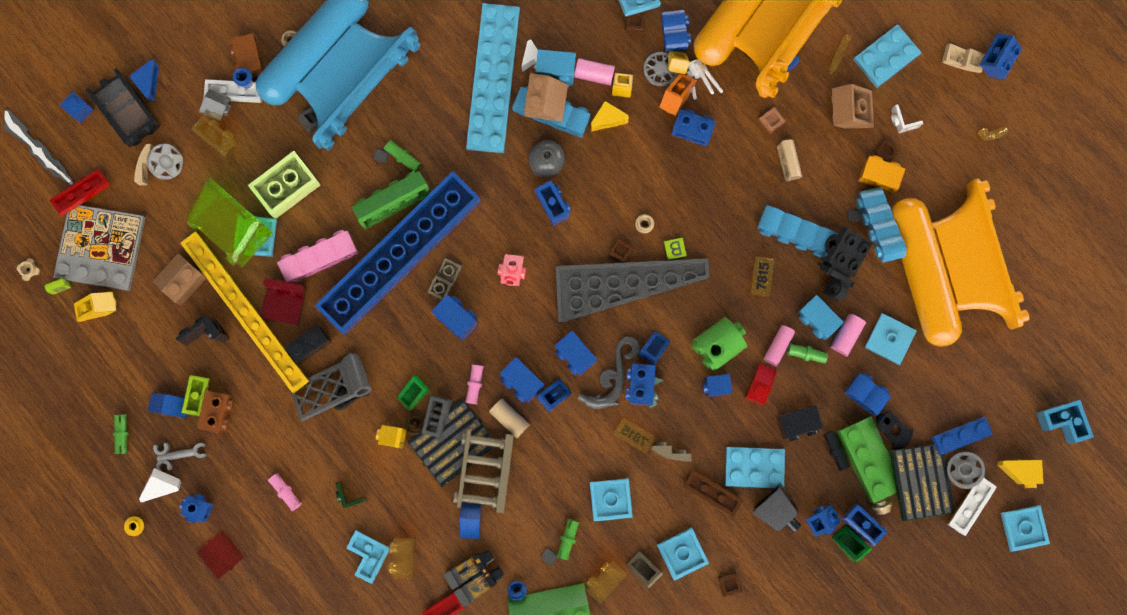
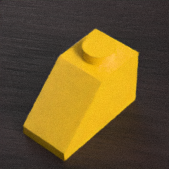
M113 292L92 293L75 302L74 308L77 322L107 316L116 311V300L113 297Z
M381 425V429L377 430L376 440H379V445L403 449L406 429Z
M1042 460L997 461V465L1017 484H1024L1025 488H1037V484H1044Z

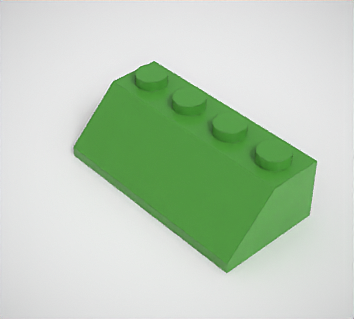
M412 171L405 176V179L393 181L388 185V188L376 190L371 194V197L367 199L362 198L355 202L352 209L364 230L417 203L431 193L419 171L416 173Z
M867 417L836 431L868 502L875 503L896 493L897 487L892 459L872 417Z
M584 583L526 594L521 600L507 598L509 615H590Z

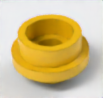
M130 517L125 521L124 530L130 536H138L144 530V522L140 517ZM132 523L136 524L135 530L131 529Z

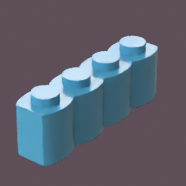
M528 86L520 88L512 107L514 112L525 116L524 109ZM566 101L563 122L539 118L532 119L583 138L591 114L588 113L589 111L586 108H574L570 102Z
M878 187L859 192L856 199V207L858 210H861L862 222L869 229L868 236L870 241H873L875 244L874 251L876 257L880 258L882 263L904 258L907 249L883 189Z
M768 205L764 208L757 226L760 234L768 237L774 235L778 237V241L785 244L791 242L795 244L797 249L803 251L809 249L813 251V255L820 258L828 254V251L825 249L826 240L833 234L838 235V233L830 229L820 227L817 224Z

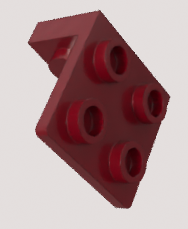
M265 278L263 285L267 287L260 315L261 318L297 326L307 289L302 285Z

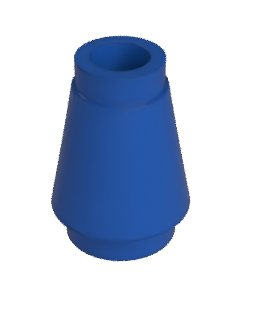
M239 68L233 74V81L238 86L248 89L253 84L252 74L246 68Z

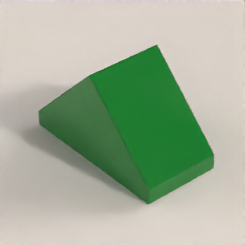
M414 375L397 396V399L411 411L431 390L419 377Z
M847 525L832 537L852 562L857 563L872 550Z

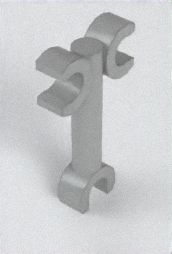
M164 443V450L162 452L159 451L158 445H154L153 451L157 454L158 461L156 469L162 471V465L166 464L167 470H172L173 466L169 460L191 456L205 458L207 454H200L198 452L199 448L204 447L205 444L198 443L194 448L168 453L170 450L168 443Z

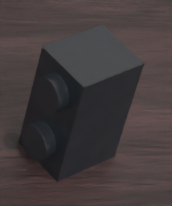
M316 325L285 346L295 363L300 365L331 344V341L322 328Z
M817 405L777 417L783 439L789 438V442L801 439L800 435L807 433L808 436L818 434V429L824 428Z

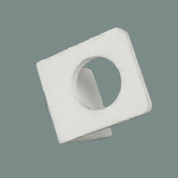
M897 104L891 109V120L893 125L896 126L898 133L917 129L923 124V121L905 125L899 105Z

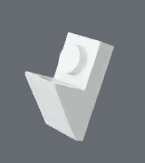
M531 39L527 41L522 62V72L531 66L536 71L538 50Z

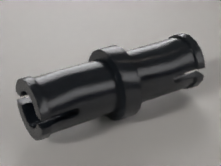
M835 431L824 434L823 437L830 449L829 454L833 456L838 470L842 471L849 468L850 464L843 452L845 449L840 445Z

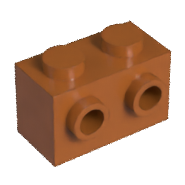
M251 33L231 38L232 45H230V51L232 56L236 58V63H234L235 71L239 68H246L251 72L252 77L259 76L264 70L255 35Z
M205 390L197 429L224 434L225 430H228L230 423L228 415L234 406L233 396Z

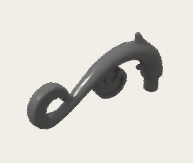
M628 336L619 340L615 351L616 372L606 370L600 376L599 382L605 388L612 387L610 379L615 380L612 392L603 398H600V394L596 397L591 395L589 397L581 393L578 400L585 403V406L593 409H602L620 404L616 400L623 390L625 378L621 348L625 344L630 345L632 351L629 354H625L624 357L626 359L636 357L640 352V344L635 338Z

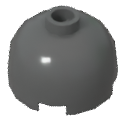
M551 140L537 142L528 154L530 170L541 178H551L558 175L565 164V154L562 147Z

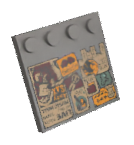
M80 205L68 212L53 278L130 291L146 217Z

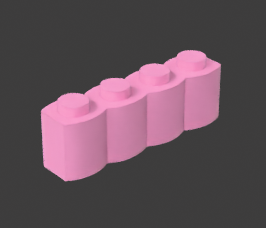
M344 230L337 231L333 234L332 238L319 239L315 242L316 245L312 247L304 246L295 255L286 254L282 256L281 260L277 263L285 281L294 284L359 254L348 231L344 232Z

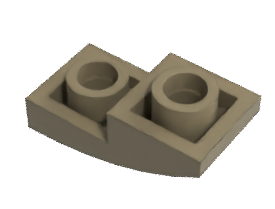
M446 257L427 293L442 300L450 293L463 265Z
M655 442V446H651V450L662 457L676 461L691 462V454H687V450H675V454H672V446H667V442Z

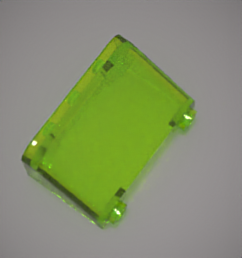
M212 178L205 182L186 216L188 219L186 223L194 230L198 228L227 254L225 258L231 264L235 265L237 263L241 267L246 264L273 234Z

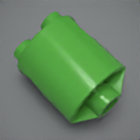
M723 317L693 339V343L690 345L696 353L702 355V362L706 368L716 371L747 348V344L742 337L746 334V331L739 322L732 324L730 320Z

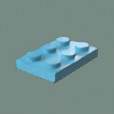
M897 24L853 60L874 86L878 88L917 58L921 51Z
M726 447L725 486L775 488L780 483L784 486L785 449Z

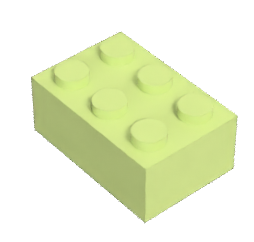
M293 151L248 186L270 215L277 219L318 188L320 183L296 152Z

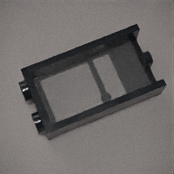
M116 68L113 71L117 76L108 81L104 78L99 82L101 84L99 89L93 92L88 88L85 91L121 140L128 147L137 146L144 137L154 134L161 125L148 110L124 75Z

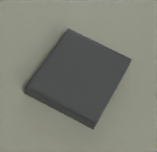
M376 149L373 160L386 163L389 152Z
M848 210L847 221L861 222L862 212L859 210Z
M547 548L540 558L551 566L558 557Z

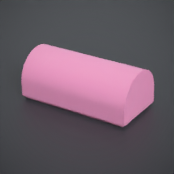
M578 58L574 78L611 86L615 66Z
M848 314L830 348L848 357L866 322L858 316Z
M781 325L763 359L775 367L778 366L795 334V330Z

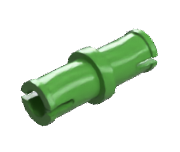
M392 140L384 147V150L394 156L398 163L404 164L412 171H416L421 165L420 162L408 154L406 149L403 150Z
M790 343L787 349V355L803 358L804 361L812 360L825 364L828 357V352L812 349L811 346L803 347Z
M127 414L121 415V423L120 415H114V432L112 433L115 436L114 454L127 453V436H129L126 426Z
M572 519L567 520L564 534L560 537L562 541L556 557L564 560L569 559L572 545L576 542L574 538L580 522Z

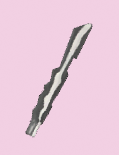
M5 110L4 130L30 147L29 154L37 157L38 163L43 164L45 170L51 171L54 177L61 178L69 186L72 185L74 180L68 175L67 170L60 161L52 157L50 151L40 140H34L27 133L29 129L10 110Z

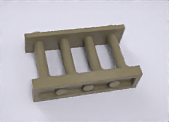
M467 429L466 433H462L461 444L465 446L459 490L454 492L453 503H457L456 507L461 508V502L491 505L492 508H495V512L504 513L514 435L505 434V438L494 439L471 436V429ZM469 443L500 447L503 450L502 457L496 459L468 455ZM467 463L497 466V469H500V476L490 478L466 475ZM464 482L495 486V488H498L497 496L491 498L463 494Z

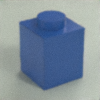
M74 92L60 104L66 112L80 123L94 110Z
M730 374L706 377L705 382H702L703 393H707V397L731 394Z

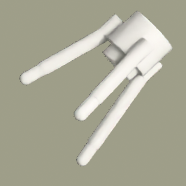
M699 59L689 63V71L686 72L687 76L695 77V79L702 78L710 93L714 94L705 76L706 74L718 91L723 93L722 88L710 74L705 64H702ZM694 86V88H693V90H692L691 92H692L693 99L695 100V99H697V96H696V90H695V86Z

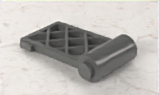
M349 353L344 356L341 363L307 378L309 382L303 386L307 388L303 398L299 397L297 392H291L299 418L303 422L353 397L367 395L371 392L372 388L360 356L355 353ZM340 370L339 380H332L333 373ZM317 380H325L321 389L313 387ZM329 382L336 384L332 394L325 392ZM340 386L345 387L348 394L341 397L337 396ZM312 390L319 392L315 402L307 400ZM323 394L331 396L327 404H319ZM305 403L312 404L310 412L304 414L303 407Z

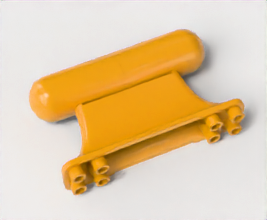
M723 0L695 38L693 44L694 54L703 64L716 66L721 65L735 47L742 50L754 61L759 69L760 74L756 80L759 95L763 98L768 96L774 98L778 92L777 83L779 81L784 83L789 76V72L786 71L789 64L823 16L828 13L832 6L837 8L842 0Z
M977 178L966 185L967 198L964 204L953 214L933 223L925 204L916 198L902 199L891 209L907 249L905 257L901 259L921 328L927 341L936 346L951 345L960 337L962 323L958 311L984 309L996 312L1003 317L1009 329L1019 328L1023 326V322L1029 321L1027 310L1020 309L1019 303L1024 300L1021 291L1015 292L1014 286L1011 284L991 218V210H995V202L992 198L987 200L985 192L990 191L987 180L981 181Z

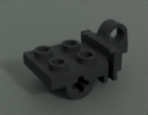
M842 227L838 235L833 234L826 240L825 249L828 251L826 258L821 257L824 261L823 264L819 262L817 264L820 266V270L832 276L823 294L837 302L847 296L848 288H853L855 282L850 280L849 277L855 276L872 246L871 242L846 227Z

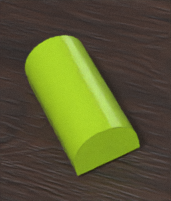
M189 376L182 413L200 416L205 390L208 391L209 378Z

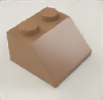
M530 73L524 109L525 117L563 122L568 84L550 76Z
M853 84L832 89V119L834 126L844 129L874 127L871 90Z
M177 253L153 282L173 302L182 306L207 278L181 254Z

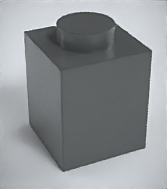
M209 89L204 96L199 112L221 121L223 115L227 117L231 106L228 105L231 98Z

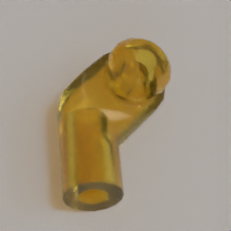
M1001 126L991 132L986 127L978 131V135L983 141L995 140L1008 133L1006 126Z

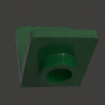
M336 482L338 489L336 497L338 502H342L343 508L367 501V498L348 503L342 482Z

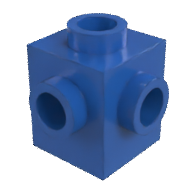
M195 493L194 496L189 495L182 500L180 514L185 516L186 521L196 523V521L207 522L214 503L206 501L205 496Z
M821 505L812 510L814 514L806 519L815 537L823 533L828 535L837 530L835 526L841 523L838 513L832 505L825 508Z

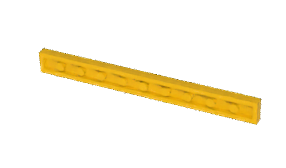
M195 231L183 240L181 245L291 392L295 393L309 382L307 377L201 236Z

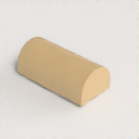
M784 140L777 145L784 178L787 182L801 178L802 172L794 140Z
M503 398L489 411L516 438L530 426Z

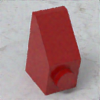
M759 363L744 399L760 406L765 405L777 371Z

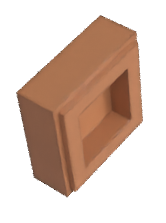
M772 107L759 118V121L770 134L786 121L775 107Z

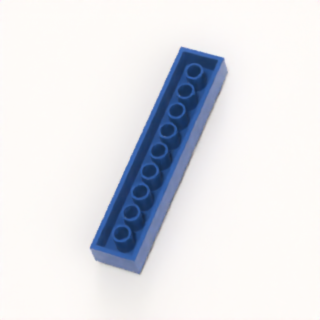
M452 171L343 277L315 307L342 334L346 335L481 203L480 197Z

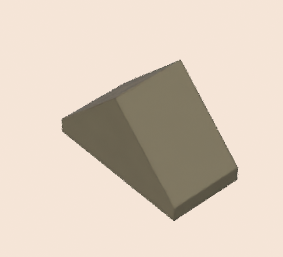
M640 551L626 564L648 588L663 575Z

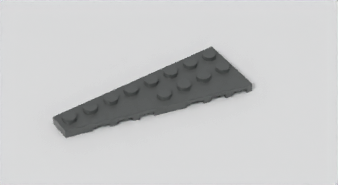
M708 259L556 266L558 323L567 322L709 279Z

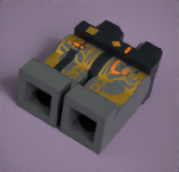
M490 551L476 554L443 575L452 590L467 580H471L454 592L463 607L495 586L497 581L504 576L499 566L492 571L487 567V564L494 560Z

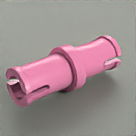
M472 364L470 380L467 381L469 386L465 403L478 404L484 366Z
M279 473L273 475L268 480L278 492L277 496L285 501L291 511L297 509L302 504L293 494L291 486L286 485L279 476Z

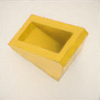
M605 101L591 122V132L627 124L629 117L626 113Z

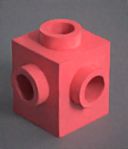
M505 254L503 264H499L498 275L501 276L502 284L520 286V281L525 279L526 268H523L524 257Z

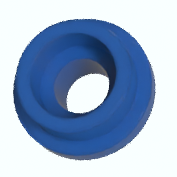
M513 581L510 583L507 593L512 600H521L526 596L527 588L523 582Z

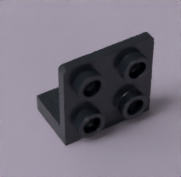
M202 316L195 321V325L181 330L178 333L179 336L175 339L177 342L189 345L205 333L210 339L225 343L230 338L218 320L209 316Z

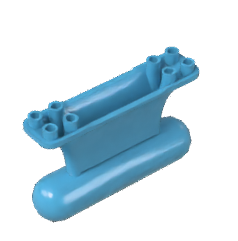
M325 0L259 74L256 80L258 96L270 105L286 103L296 91H299L305 97L317 117L318 127L312 137V141L319 149L324 147L328 151L333 147L335 142L331 138L335 134L342 136L346 132L347 127L344 124L347 118L397 63L400 66L406 64L409 59L406 53L409 50L416 52L421 46L418 42L419 38L416 30L412 27H409L400 35L386 37L375 34L360 26L358 22L365 15L369 0Z

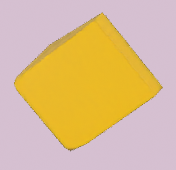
M670 50L668 52V70L670 72L686 74L690 63L687 54Z
M615 73L612 95L629 98L631 96L633 75Z

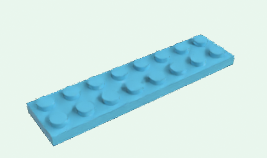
M486 3L482 5L466 145L467 150L504 153L520 7Z

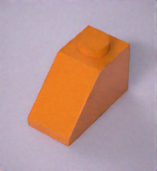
M679 73L666 89L659 108L676 116L680 109L683 108L697 80Z

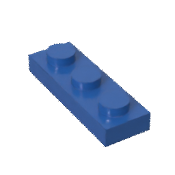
M981 417L931 438L938 455H942L991 436L993 433L986 417Z

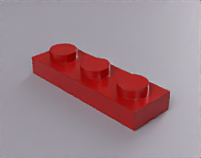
M99 169L51 198L49 202L62 217L109 187L110 184Z

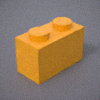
M869 156L865 160L858 181L877 188L881 187L883 190L894 194L899 189L905 168L896 162L889 163L883 161V158L879 156Z

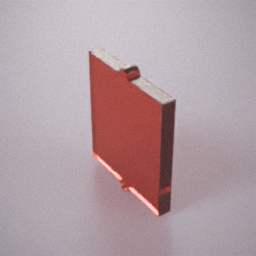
M223 531L214 539L208 540V544L197 552L218 579L229 570H233L234 566L244 558Z

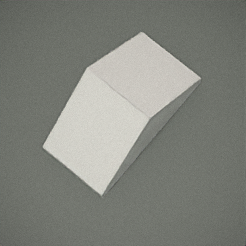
M154 468L142 490L139 500L144 502L179 491L181 481Z

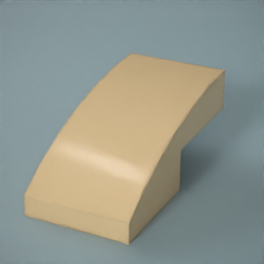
M950 43L946 45L942 63L963 70L981 73L982 67L980 63L985 54L971 48L965 50Z
M151 144L145 145L137 161L134 182L139 185H148L147 156L153 148ZM151 160L152 166L155 167V162Z

